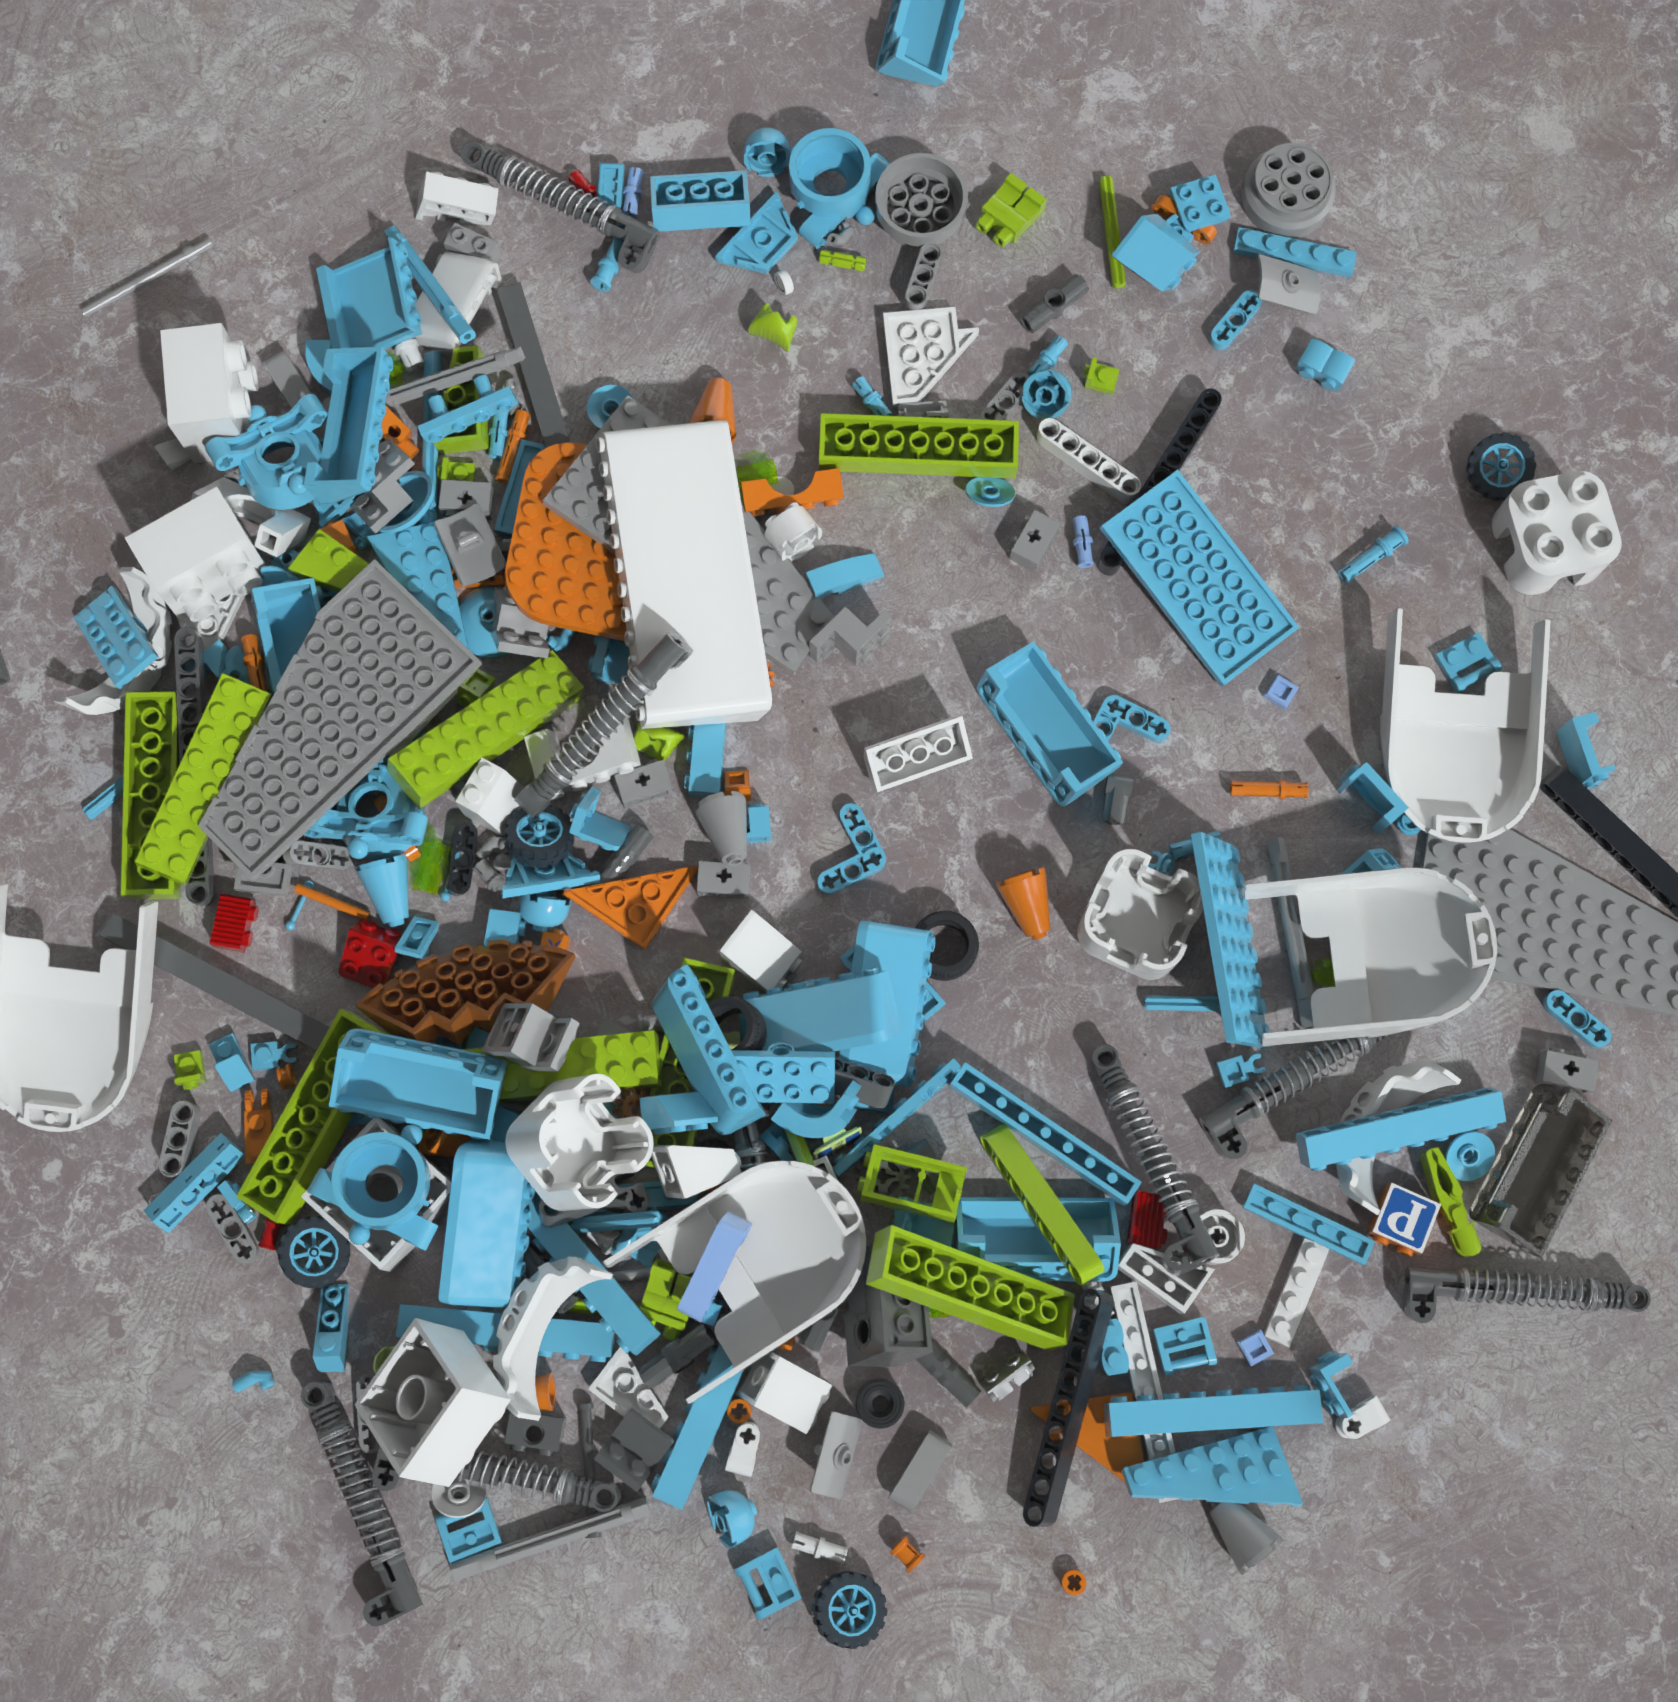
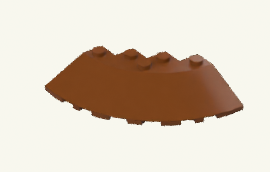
M509 940L488 941L487 947H483L484 945L471 947L469 944L454 947L452 952L437 957L435 954L416 961V966L404 972L402 969L394 973L395 978L384 985L378 984L355 1005L357 1009L393 1036L432 1044L440 1035L460 1045L475 1027L490 1033L504 1003H533L547 1012L576 956L575 953L548 944L545 947L533 945L532 941L524 940L522 944L510 943Z

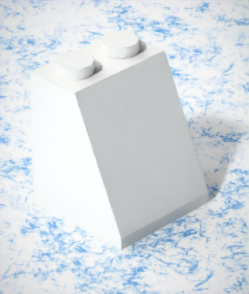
M481 758L455 802L465 817L505 837L507 820L512 818V814L515 811H521V807L514 800L524 787L507 771Z
M753 910L748 913L720 950L721 960L765 993H767V989L782 986L783 989L787 983L784 978L790 971L794 973L803 962L800 959L802 951Z
M653 1145L652 1158L666 1197L686 1199L741 1174V1160L733 1149Z
M770 1352L751 1364L736 1395L760 1410L807 1434L809 1429L816 1423L820 1407L828 1400L832 1385Z

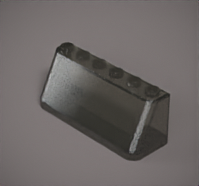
M1539 1084L1534 1087L1469 1210L1470 1218L1480 1226L1529 1254L1542 1258L1568 1206L1571 1204L1592 1159L1595 1157L1612 1119L1571 1088L1549 1084Z

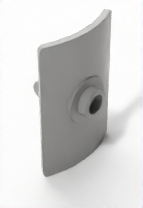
M1259 254L1257 259L1260 268V283L1257 297L1317 314L1320 302V281L1317 271Z
M474 504L455 515L434 522L435 529L463 587L483 581L506 569V561L479 504Z
M834 1411L830 1413L822 1445L818 1444L814 1449L815 1454L819 1457L810 1487L812 1493L838 1499L843 1498L863 1423L861 1418Z

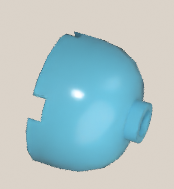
M760 128L749 135L744 144V164L750 172L752 169L758 172V176L773 177L783 173L784 168L789 165L791 147L783 133L774 128Z
M1040 370L1032 374L1023 386L1022 402L1026 410L1033 417L1038 419H1054L1063 414L1070 405L1072 386L1068 378L1057 370Z
M553 891L521 895L519 897V910L522 918L526 922L533 924L534 930L547 932L549 927H556L566 920L570 911L571 900L562 895L561 899L556 898Z
M725 1490L709 1496L710 1501L707 1502L708 1515L713 1529L719 1528L723 1535L719 1537L720 1542L729 1549L744 1542L751 1535L755 1526L754 1516L757 1515V1510L753 1501L747 1500L743 1494L733 1490Z

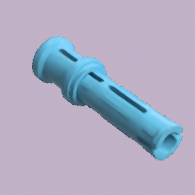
M620 223L619 228L624 230L626 225ZM615 236L605 258L600 259L598 262L599 268L596 275L592 276L590 284L602 292L610 291L612 278L619 272L618 255L624 241Z
M1399 526L1392 527L1390 533L1383 538H1377L1370 549L1338 571L1340 578L1348 584L1380 559L1392 556L1394 550L1401 545L1405 546L1409 543L1406 533Z

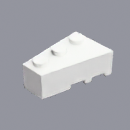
M426 172L418 193L415 219L423 220V216H436L438 221L443 222L448 217L460 218V223L491 225L496 214L499 188L492 187L487 183L477 184L469 182L461 177L452 178L444 176L440 172Z
M1134 1243L1130 1244L1119 1259L1118 1270L1133 1281H1137V1284L1177 1313L1185 1314L1215 1269L1200 1266L1183 1275H1172L1164 1268V1253ZM1173 1257L1171 1262H1177L1178 1265H1181L1182 1259Z

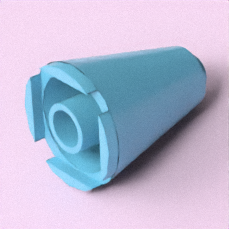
M406 854L394 856L392 859H381L356 866V872L383 924L389 923V927L405 924L404 919L409 918Z

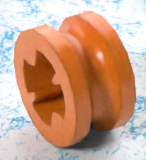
M287 1064L284 1069L281 1067L276 1068L282 1090H286L289 1085L292 1087L297 1086L296 1077L290 1064Z
M735 1399L729 1404L727 1409L729 1419L737 1424L746 1422L752 1412L750 1404L743 1399ZM737 1403L744 1404L743 1408H747V1414H743L741 1419H736V1414L732 1415V1408H736Z
M1069 1569L1063 1573L1061 1586L1068 1594L1079 1595L1086 1588V1578L1080 1571ZM1070 1575L1074 1578L1076 1575L1080 1577L1078 1580L1080 1586L1076 1590L1074 1587L1071 1590L1067 1587L1069 1584L1067 1578Z

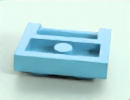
M1479 632L1434 656L1456 693L1464 691L1466 686L1491 673L1502 671L1499 660L1493 656ZM1481 660L1485 662V666L1462 678L1458 677L1457 673Z
M1205 1316L1152 1329L1165 1377L1173 1375V1372L1204 1364H1208V1366L1217 1364ZM1202 1345L1204 1347L1203 1354L1170 1361V1353Z
M487 1495L482 1507L474 1513L483 1512L485 1519L451 1533L448 1524L466 1517L452 1518L442 1513L435 1515L436 1524L449 1563L503 1542Z
M778 1546L734 1569L736 1576H740L753 1603L757 1621L802 1598ZM757 1568L773 1601L770 1605H765L750 1571Z

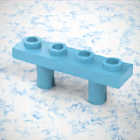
M486 375L478 376L474 379V383L480 399L451 412H448L441 395L428 399L435 419L417 426L421 436L428 444L431 442L436 443L443 440L449 434L466 430L472 424L485 422L495 414L510 411L519 404L510 386L494 392Z

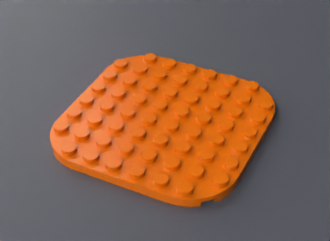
M560 443L549 446L540 451L531 460L525 471L505 569L507 593L519 607L520 612L538 623L625 641L626 622H623L621 618L623 602L622 597L618 596L617 591L619 575L614 570L616 555L542 505L543 499L587 445Z

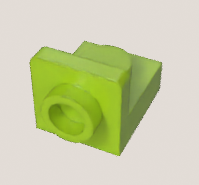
M1093 357L1091 364L1086 363L1082 378L1087 380L1084 388L1113 395L1120 369L1096 363L1098 358Z
M443 457L442 465H438V479L441 481L475 482L476 465L475 463L450 462L449 457Z
M477 669L458 687L456 701L463 707H467L487 694L494 687L496 678Z
M201 1050L174 1055L177 1078L174 1079L175 1085L183 1087V1090L198 1088L199 1083L207 1082Z

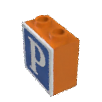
M1394 1183L1386 1184L1378 1201L1380 1213L1378 1215L1373 1214L1366 1233L1373 1236L1372 1240H1375L1378 1244L1387 1246L1389 1243L1398 1247L1396 1251L1403 1255L1412 1257L1413 1254H1422L1441 1204Z

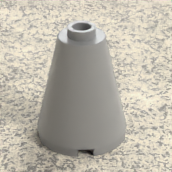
M731 791L732 795L724 796L723 792H718L702 799L698 803L699 808H696V814L721 861L729 866H736L741 864L747 857L746 799L742 793Z
M1213 1502L1211 1504L1213 1510L1210 1514L1241 1575L1247 1573V1570L1244 1568L1245 1566L1248 1568L1255 1567L1276 1549L1273 1543L1282 1544L1284 1542L1281 1536L1242 1504Z

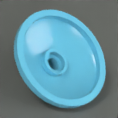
M410 471L404 473L397 480L398 484L413 501L381 528L379 532L397 533L404 531L416 524L427 513L435 494L434 482L428 474L422 471Z
M486 586L477 588L468 593L459 603L468 648L477 657L496 659L510 654L497 651L491 635L497 606L493 598L495 588L502 589L503 587ZM493 614V618L490 620H486L485 616Z

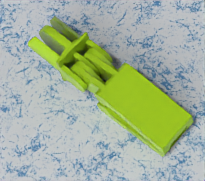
M1439 1148L1423 1151L1419 1156L1432 1201L1441 1204L1439 1210L1450 1230L1444 1233L1449 1234L1459 1256L1467 1257L1478 1254L1481 1250V1243L1473 1225L1476 1224V1221L1469 1223L1467 1219V1211L1462 1199L1463 1191ZM1437 1172L1440 1174L1444 1181L1446 1191L1442 1189L1439 1183Z

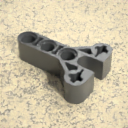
M634 1173L615 1174L604 1183L611 1184L618 1193L608 1205L602 1208L558 1211L550 1215L545 1212L550 1207L541 1200L539 1217L542 1224L546 1227H556L602 1209L618 1214L645 1212L649 1210V1197L642 1182L626 1188L616 1185L619 1181L633 1177ZM633 1201H634V1204H636L638 1207H641V1208H638V1209H637V1207H636L635 1205L632 1206Z

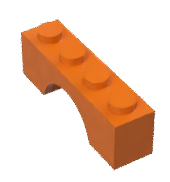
M840 468L815 471L809 487L795 495H784L775 491L766 479L741 482L745 512H750L753 517L765 516V511L775 510V514H781L794 502H797L799 506H803L806 510L815 508L814 504L824 503V507L837 506L839 501L844 499Z

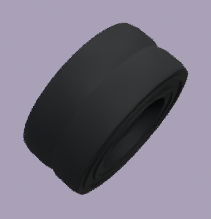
M874 1379L867 1382L861 1387L856 1397V1409L859 1417L864 1423L873 1428L883 1429L894 1425L901 1418L904 1411L905 1402L901 1390L896 1384L886 1379ZM879 1395L886 1397L888 1401V1407L882 1412L876 1411L872 1406L873 1399Z

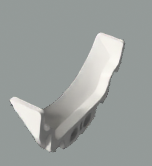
M121 567L119 573L129 591L133 615L147 628L148 634L146 637L159 657L121 689L114 686L111 679L108 678L97 687L85 693L69 697H55L53 702L83 714L98 715L125 708L126 692H149L159 680L161 671L166 666L171 651V615L166 608L164 600L154 589L147 575L134 567Z
M1416 1059L1417 1062L1407 1063L1398 1067L1393 1065L1383 1070L1384 1074L1372 1083L1368 1081L1351 1100L1349 1108L1345 1110L1340 1122L1406 1107L1416 1098L1429 1091L1444 1086L1459 1085L1461 1079L1429 1059ZM1358 1157L1351 1159V1163L1335 1164L1340 1181L1339 1187L1343 1194L1378 1215L1380 1209L1373 1189L1375 1157L1369 1159Z
M567 1257L552 1263H544L538 1267L539 1271L530 1279L525 1278L510 1298L508 1307L504 1310L496 1334L499 1338L498 1353L493 1355V1368L498 1373L499 1383L511 1399L506 1408L518 1418L539 1421L541 1417L535 1387L536 1362L543 1335L557 1309L579 1288L594 1281L611 1279L613 1276L612 1273L578 1257Z

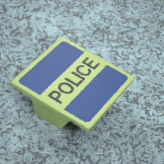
M856 1126L849 1131L843 1128L834 1135L824 1137V1145L815 1149V1160L824 1156L830 1158L851 1146L862 1136L861 1127L857 1128Z

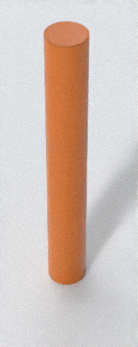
M297 883L294 893L359 919L368 920L370 911L300 883Z

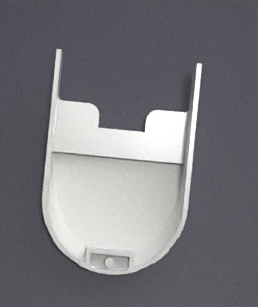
M1397 608L1388 614L1382 714L1380 715L1381 749L1389 786L1409 807L1404 814L1416 826L1439 839L1458 843H1471L1491 839L1509 830L1524 817L1523 815L1531 803L1534 802L1539 790L1543 761L1551 620L1544 619L1533 626L1530 673L1494 672L1486 678L1484 696L1435 692V674L1430 668L1399 664L1403 609Z
M1400 868L1248 884L1244 886L1245 900L1295 895L1297 897L1301 928L1304 934L1310 938L1329 937L1335 987L1317 989L1311 996L1314 1029L1263 1033L1262 1046L1366 1036L1371 1038L1435 1024L1453 1017L1469 1007L1486 988L1493 973L1497 958V938L1492 919L1486 907L1482 905L1473 894V891L1457 879L1440 874L1438 871L1425 868Z
M1 883L0 1108L7 1110L18 1118L17 1121L35 1129L50 1132L78 1130L99 1121L118 1105L125 1095L139 1064L149 1030L154 1003L151 1001L158 901H151L140 906L136 950L110 948L101 956L100 972L49 966L50 948L47 943L40 939L9 936L5 933L8 884Z
M773 1161L757 1165L737 1175L602 1262L605 1267H612L651 1241H657L674 1269L681 1274H690L696 1270L716 1226L728 1211L752 1223L744 1242L738 1248L719 1287V1291L732 1312L716 1323L715 1335L732 1362L733 1369L685 1399L688 1404L699 1399L829 1314L846 1299L854 1288L865 1260V1227L854 1199L847 1189L830 1174L812 1165L796 1161Z

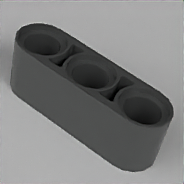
M835 1057V1095L841 1096L854 1080L862 1086L856 1094L860 1098L858 1100L859 1103L875 1108H885L895 1085V1080L891 1076Z

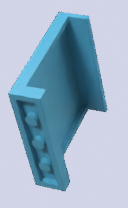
M388 238L389 247L332 270L326 265L316 268L332 348L383 347L387 349L422 334L420 326L422 319L417 311V296L411 282L413 276L407 263L408 252L406 247L394 238Z

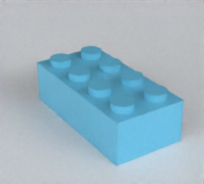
M747 170L650 176L653 226L659 231L751 226Z

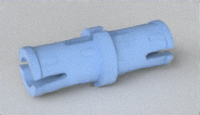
M631 167L628 170L627 186L623 190L625 200L622 213L628 216L632 213L631 217L636 218L639 199L642 198L641 184L644 171L636 167V173H634V167Z
M1077 516L1072 520L1075 534L1073 545L1077 550L1078 567L1088 568L1094 564L1091 551L1093 539L1089 535L1088 517Z

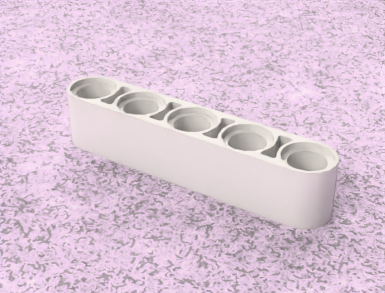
M1046 418L1041 421L1037 432V442L1040 446L1123 504L1133 503L1141 489V482L1134 474L1053 418ZM1050 430L1054 433V435L1047 436L1043 433V431ZM1070 444L1074 447V449L1067 450L1063 447V445ZM1090 458L1094 463L1086 464L1083 459ZM1109 472L1114 478H1106L1103 473ZM1129 486L1134 492L1128 493L1123 487Z

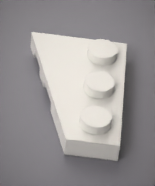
M619 1347L588 1390L623 1417H625L630 1408H633L660 1429L669 1416L653 1391L643 1383L639 1376V1371L628 1353L626 1354Z

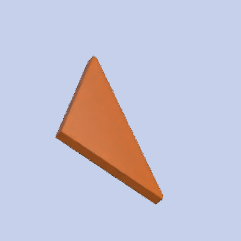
M691 866L563 891L562 895L645 950L699 867Z
M1133 1392L1089 1398L1076 1446L1125 1482L1121 1472L1122 1469L1144 1462L1140 1435L1106 1437L1103 1403H1111V1397L1127 1396V1402H1133ZM1068 1402V1404H1067V1412L1069 1413V1411H1070V1404H1069V1402ZM1051 1404L1030 1407V1411L1047 1422Z

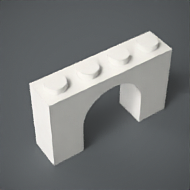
M225 477L193 492L191 500L218 487L236 517L247 518L260 524L254 547L275 557H278L306 539L311 518L292 509L278 510L265 507L252 498L246 487L240 486V484Z
M627 717L623 720L624 725L619 724L616 727L617 733L612 732L609 735L611 740H607L604 737L600 739L604 747H600L594 761L584 767V769H575L578 776L572 775L573 781L571 784L559 789L551 799L561 798L564 796V792L570 790H583L587 788V784L595 781L596 783L608 781L611 779L610 776L617 773L621 775L634 771V767L641 765ZM544 729L524 737L535 779L544 770L543 765L548 758L556 757L555 751L561 749L557 733L549 729ZM561 751L557 752L558 757L562 755Z

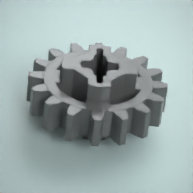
M881 1160L878 1175L880 1171H885L886 1176L895 1178L887 1179L885 1184H880V1180L877 1179L875 1187L878 1189V1194L893 1198L895 1196L904 1197L901 1190H909V1186L905 1184L906 1180L911 1179V1175L905 1174L909 1166L893 1163L899 1170V1172H893L888 1167V1161ZM856 1165V1169L861 1173L855 1175L854 1179L859 1181L861 1176L866 1177L867 1167ZM892 1183H899L894 1192L887 1194L888 1187Z

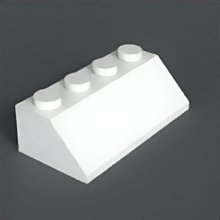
M961 714L864 748V760L868 775L877 792L973 759Z

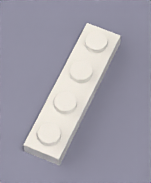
M1303 1238L1264 1332L1266 1338L1285 1347H1290L1329 1252L1328 1248Z

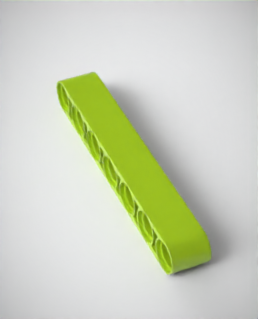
M1001 1124L981 1135L980 1141L986 1153L1076 1283L1083 1285L1102 1274L1104 1266L1101 1259L1008 1126Z

